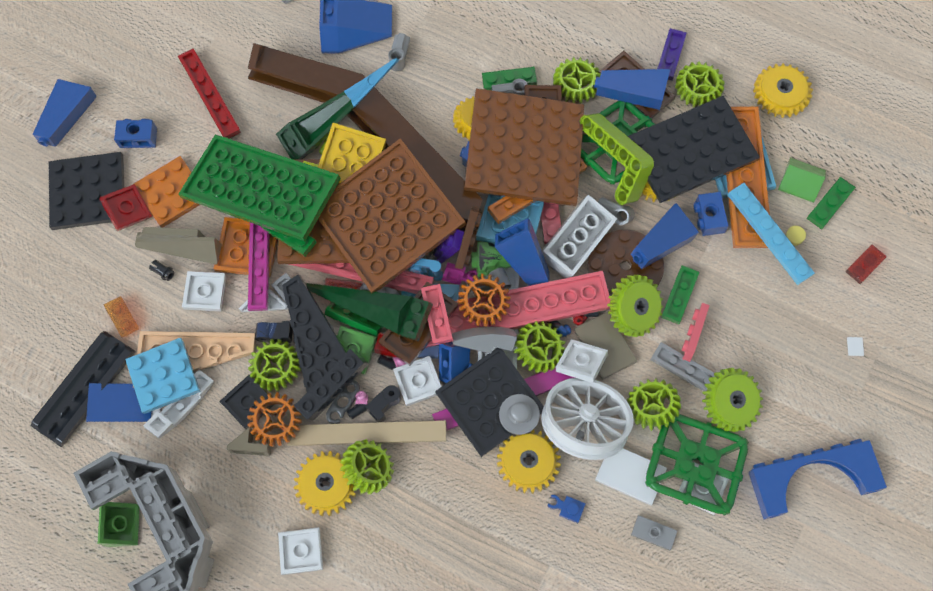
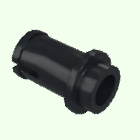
M158 260L151 262L157 268L150 265L149 270L161 276L162 280L169 281L173 278L174 271L172 267H167Z

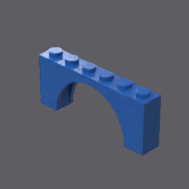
M857 439L849 442L850 445L843 446L842 443L830 447L831 450L824 451L823 448L811 451V455L804 456V453L793 455L790 460L785 461L784 458L773 460V464L765 465V462L753 465L754 469L750 470L748 474L763 520L788 513L786 504L788 483L796 470L808 464H826L841 470L854 482L861 496L887 488L870 440L862 442V439Z

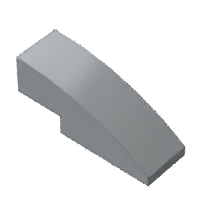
M476 327L452 333V342L456 346L491 354L493 347L512 351L517 336L514 329Z

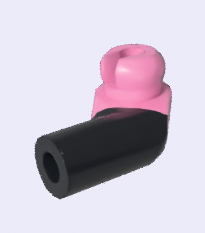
M382 354L377 360V363L390 370L406 364L400 358H388Z
M364 391L356 393L355 406L347 411L351 420L366 411L365 406L368 404L369 398Z

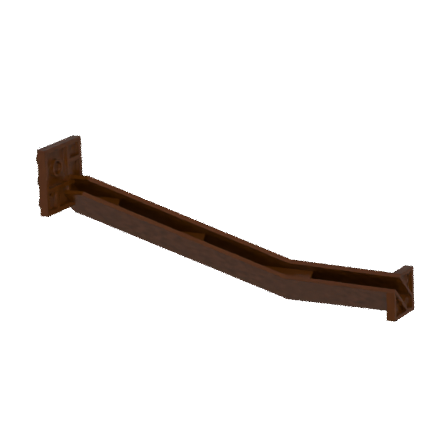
M253 43L248 69L251 70L248 76L249 80L322 103L366 78L361 73L268 48ZM374 87L347 116L362 132L386 139L384 150L401 138L467 224L460 229L465 231L455 265V268L463 269L464 265L468 266L472 249L469 246L473 247L478 231L474 229L479 227L483 213L479 211L483 199L476 192L464 190L465 180Z

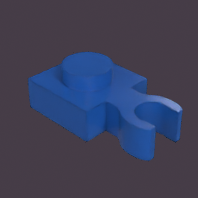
M551 495L550 498L555 499L557 504H548V508L561 510L560 517L578 524L586 503L566 496L565 501H562L558 496Z

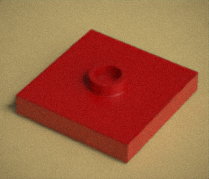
M135 184L100 197V201L116 231L152 217Z

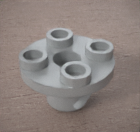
M523 394L508 397L502 403L499 411V419L502 426L514 435H524L531 432L538 424L540 417L536 402Z

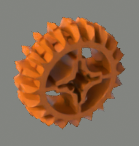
M481 274L480 280L474 275V282L467 279L466 283L468 286H461V289L465 292H458V296L462 297V299H458L457 302L458 304H464L459 307V311L466 310L463 317L467 318L470 315L469 323L476 319V326L480 325V321H484V327H487L489 320L492 325H495L494 318L501 321L502 317L500 314L507 315V311L503 308H510V304L506 302L510 301L511 297L504 296L509 293V289L502 290L505 283L502 282L498 285L499 278L496 277L492 281L491 274L488 275V279H484L485 275ZM488 286L493 289H490L489 291H482L480 288L477 287ZM473 291L477 300L470 307L468 296ZM498 293L500 306L496 310L491 300ZM482 296L488 298L487 304L480 303ZM486 309L491 314L481 315L475 311Z
M276 392L275 398L272 397L271 393H268L267 400L261 396L262 402L260 404L254 401L257 408L249 409L254 415L247 416L248 420L253 421L248 423V427L254 428L250 433L252 435L257 434L255 437L257 441L263 438L262 444L265 445L270 440L271 447H274L275 441H277L279 446H282V439L289 443V435L293 438L296 437L292 431H300V427L296 426V424H301L302 420L296 417L302 414L296 411L297 409L292 405L294 403L293 398L287 401L288 396L286 394L280 399L279 392ZM274 404L283 405L281 408L279 407L275 411H271L267 408L268 406ZM288 409L291 414L289 426L283 422V418L286 415L285 412ZM261 413L267 418L262 430L259 425ZM268 414H270L272 417H276V415H278L277 418L282 425H280L278 422H274L273 424H271L272 420ZM274 428H280L283 431L277 435L266 434Z

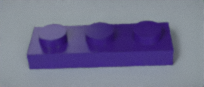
M671 28L669 29L657 69H669L668 80L673 81L687 33Z
M457 229L453 235H450L447 240L437 246L433 252L434 260L442 264L459 251L464 232Z

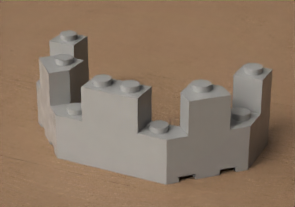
M111 451L73 473L92 510L131 490L166 559L164 563L128 583L130 591H198L199 587L206 588L214 559L209 557L213 544L207 531L209 525L192 492L185 489L178 473L165 464Z

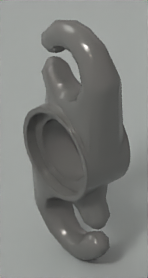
M353 380L349 384L354 385L355 390L353 392H348L346 387L333 400L326 413V419L330 424H339L341 422L340 419L334 420L331 418L333 412H337L339 417L343 418L345 412L352 407L356 399V393L360 391V385L357 381ZM342 397H346L349 400L348 405L345 407L338 406V400Z

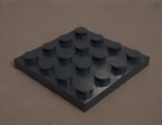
M122 152L48 161L49 228L51 230L112 222L100 201V197L124 188Z
M501 348L494 349L491 354H487L435 391L481 458L514 435L505 430L499 419L500 407L508 397L516 394L529 396L536 402L540 415L544 407Z

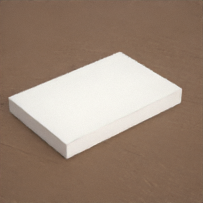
M622 449L616 455L603 460L595 481L652 506L657 494L656 491L645 484L650 460L626 449ZM658 464L654 477L664 474L667 468Z

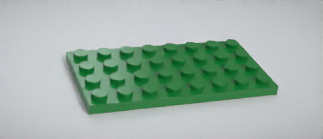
M215 134L178 195L191 202L305 242L341 178L339 174Z

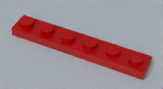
M194 48L178 55L180 62L222 136L230 139L240 134L241 131Z

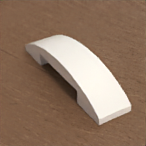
M198 370L195 373L200 392L167 405L160 413L157 411L143 425L144 428L158 439L163 437L198 405L213 385L214 380Z

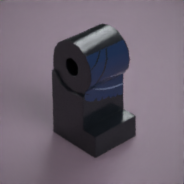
M282 321V323L259 322L256 324L255 340L270 343V340L273 339L277 343L278 339H280L282 343H292L293 328L290 321Z
M394 385L387 386L365 406L367 412L378 423L384 422L386 420L384 413L391 406H395L400 402V390Z

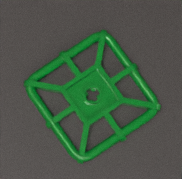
M617 101L600 112L601 115L607 117L619 109L618 119L612 124L626 136L636 133L643 127L655 125L650 116L644 115L632 103ZM625 108L639 119L632 126L624 121ZM582 134V142L595 143L599 147L589 155L581 148L583 162L590 166L605 181L610 182L611 185L620 182L624 171L616 175L618 161L590 136ZM604 153L612 159L611 174H608L595 161Z
M679 414V417H675L674 423L669 422L668 428L661 425L657 441L652 446L653 453L646 472V486L656 492L681 500L685 505L691 504L716 514H723L724 516L730 514V510L734 506L739 483L743 480L742 472L748 453V440L738 434L717 428L710 422L704 423ZM678 422L703 430L700 443L687 439ZM669 426L672 427L681 443L678 452L664 447ZM709 433L736 442L720 450L706 446ZM740 449L734 472L718 467L722 456ZM660 455L676 460L673 470L654 477ZM697 459L702 465L695 467V463L692 460ZM716 475L731 480L726 502L723 501L713 484ZM673 477L688 481L685 493L659 483ZM694 484L707 488L716 504L691 496Z

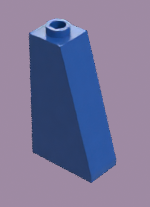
M602 70L600 77H596L594 88H597L596 95L660 110L670 70Z
M57 79L32 134L40 145L56 147L96 99V94L92 88Z
M675 203L636 246L631 256L634 262L643 269L692 242L699 232L678 204Z
M529 218L495 234V248L528 286L550 282V271Z

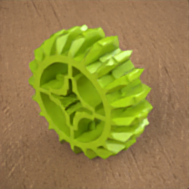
M573 56L572 61L566 59L565 63L561 62L559 67H556L553 75V85H561V96L565 97L566 102L571 99L572 103L578 100L581 104L583 99L588 102L590 97H595L597 88H594L596 77H600L601 73H598V67L594 68V62L589 64L588 59L582 61L580 57L579 60H576Z
M700 61L696 65L691 62L689 66L685 65L676 77V93L681 96V101L686 100V105L691 103L693 108L696 105L705 104L722 96L725 84L724 80H722L723 74H719V69L714 70L713 65L707 66V62L704 65H701Z
M535 321L533 325L528 323L525 328L522 327L519 330L520 334L516 335L517 341L514 346L517 348L514 350V353L520 355L517 357V360H523V367L528 365V371L535 369V373L540 371L546 373L548 369L550 371L554 370L566 349L562 347L566 341L560 340L562 334L556 333L558 328L551 329V323H548L546 326L544 321L540 324ZM532 334V343L527 346V338ZM552 348V356L550 360H547L548 350Z
M273 339L270 340L269 345L263 342V348L257 346L258 352L251 353L254 359H249L248 361L251 364L248 370L252 372L250 377L255 379L254 383L260 384L262 389L267 387L268 391H272L273 387H275L276 391H280V386L287 389L286 383L288 382L293 385L292 378L297 379L299 377L295 372L301 371V368L297 366L300 364L295 347H289L290 344L288 342L283 344L280 339H278L276 344ZM274 352H281L276 356L269 355ZM289 358V359H290L289 368H288V370L285 372L284 369H283V367H284V365L287 363L286 360ZM263 359H265L266 365L261 372L260 366ZM270 360H271L273 363H276V364L278 365V367H279L280 370H278L277 368H274V367L272 366ZM276 374L281 376L275 379L268 378Z
M655 378L654 382H650L647 379L645 384L640 381L639 387L634 386L633 392H629V398H627L635 424H641L643 429L649 426L651 431L654 427L661 430V425L668 428L669 422L674 423L675 417H679V410H681V398L678 395L677 389H673L671 383L666 385L664 379L660 383L657 378ZM666 398L670 401L667 409L664 407V400ZM641 400L644 402L642 410L638 408Z
M367 439L361 442L356 441L343 453V458L340 461L343 466L340 471L345 472L342 478L349 480L347 485H354L353 491L359 489L360 494L367 492L368 495L373 492L378 493L381 489L387 487L391 481V475L394 472L391 467H393L394 463L389 462L391 455H386L387 449L382 450L381 443L375 445L374 440L368 442Z

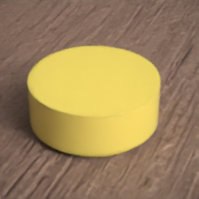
M800 226L790 227L785 234L794 246L802 244L806 238V232Z

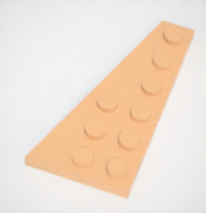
M140 331L137 354L182 338L193 371L195 372L251 355L252 352H255V333Z

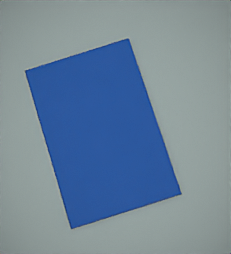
M89 383L86 422H147L151 418L152 411L146 414L142 413L133 384L108 383L101 391V383Z

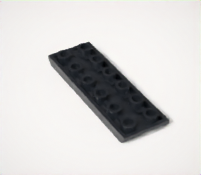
M101 332L34 417L30 426L58 446L63 447L87 416L89 383H101L102 391L108 383L113 382L126 365L125 359L132 357L136 351L108 332Z

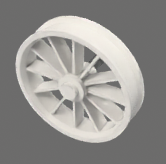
M571 378L559 382L550 390L542 410L541 421L546 435L564 452L582 459L601 460L612 457L623 449L633 427V413L625 398L609 385L597 380L591 383L578 378ZM577 394L585 395V404L582 403ZM568 395L571 401L564 398L563 396ZM590 396L600 401L594 406L590 404ZM554 402V403L558 404L559 406H561L562 408L554 407V406H551V405H552V403ZM604 403L608 404V405L611 407V408L599 410V408H600ZM618 415L620 419L611 418V416ZM553 416H554V417H559V418H565V419L559 420V421H555L554 418H553ZM577 425L570 434L562 430L563 428ZM613 428L623 430V434H620ZM589 431H591L598 444L589 443ZM603 434L613 441L608 443Z

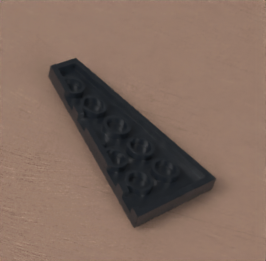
M296 275L284 283L282 287L290 314V324L294 332V342L299 364L303 373V383L308 392L343 357L346 350L302 277Z

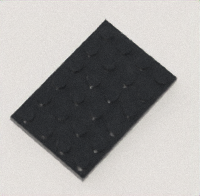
M724 96L627 136L653 158L654 167L650 176H648V183L659 203L754 163L760 158Z

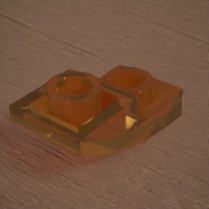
M121 296L103 304L121 338L139 330Z

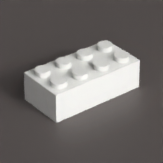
M587 195L543 248L542 253L546 263L562 277H572L617 218L591 196Z

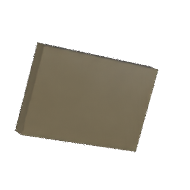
M608 312L574 328L580 342L608 350V356L599 371L602 380L637 362L624 337L618 332L619 329L613 327L615 322L610 321L611 315Z

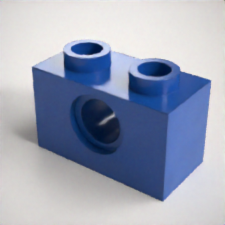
M116 120L114 141L119 148H156L157 127L153 120Z
M721 192L699 194L693 203L694 212L698 213L697 226L702 231V236L725 233L728 228V221ZM706 212H710L714 216H708Z

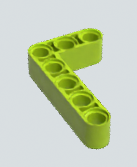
M600 113L582 116L580 125L583 124V131L626 168L615 192L617 203L625 205L638 201L648 181V176H650L654 167L653 158Z

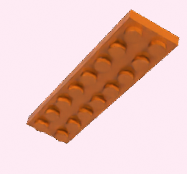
M731 107L760 158L754 163L726 174L728 193L742 183H745L770 215L759 108ZM729 198L733 248H768Z

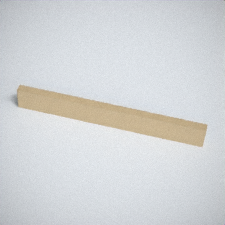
M446 420L296 425L300 427V431H292L296 437L293 438L289 435L288 439L290 442L287 445H349L365 439L368 442L374 440L375 444L447 442Z

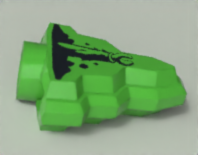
M477 242V252H472L471 263L472 268H477L478 279L481 277V274L488 276L495 269L512 267L494 246H489L487 242Z

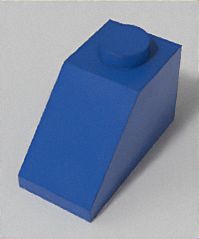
M453 342L439 344V380L448 383L462 373L470 362V349L453 345Z

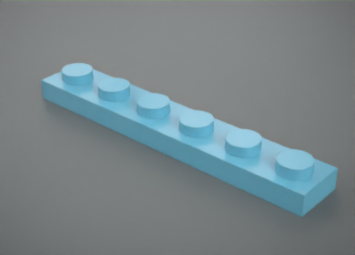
M742 183L727 194L797 286L815 274L745 183Z

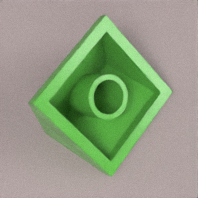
M790 157L778 190L814 203L826 178V170Z
M107 502L99 508L97 544L105 547L138 545L139 505L119 502Z

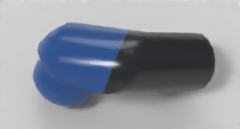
M558 320L546 322L547 324L551 323L552 329L558 328L556 333L562 334V337H567V335L571 334L569 325L565 324L563 326Z

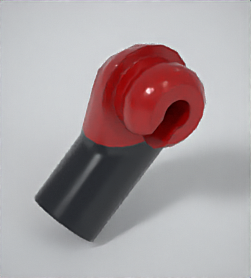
M599 311L573 317V322L576 325H582L588 317H598Z

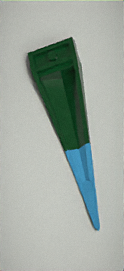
M394 58L363 80L320 106L292 120L279 130L276 136L289 157L293 160H301L309 153H312L328 137L332 123L340 124L393 68L399 59Z

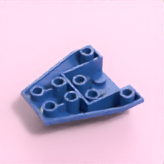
M320 0L319 29L322 54L341 53L392 37V5L375 0Z

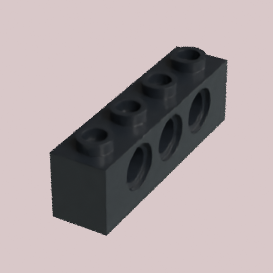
M349 349L294 407L307 420H315L369 363L356 350Z

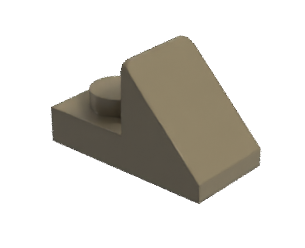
M251 428L246 429L227 445V450L230 453L270 456L271 447L268 444H262L261 440H255L252 443L253 435L250 433Z

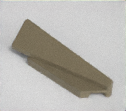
M145 227L142 232H137L135 241L137 248L211 264H218L222 246L215 237H205L199 229Z

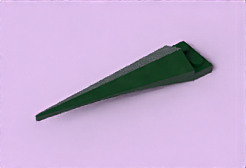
M305 283L310 292L402 337L416 341L420 340L433 306L428 301L413 298L412 296L382 292L371 293L367 290Z

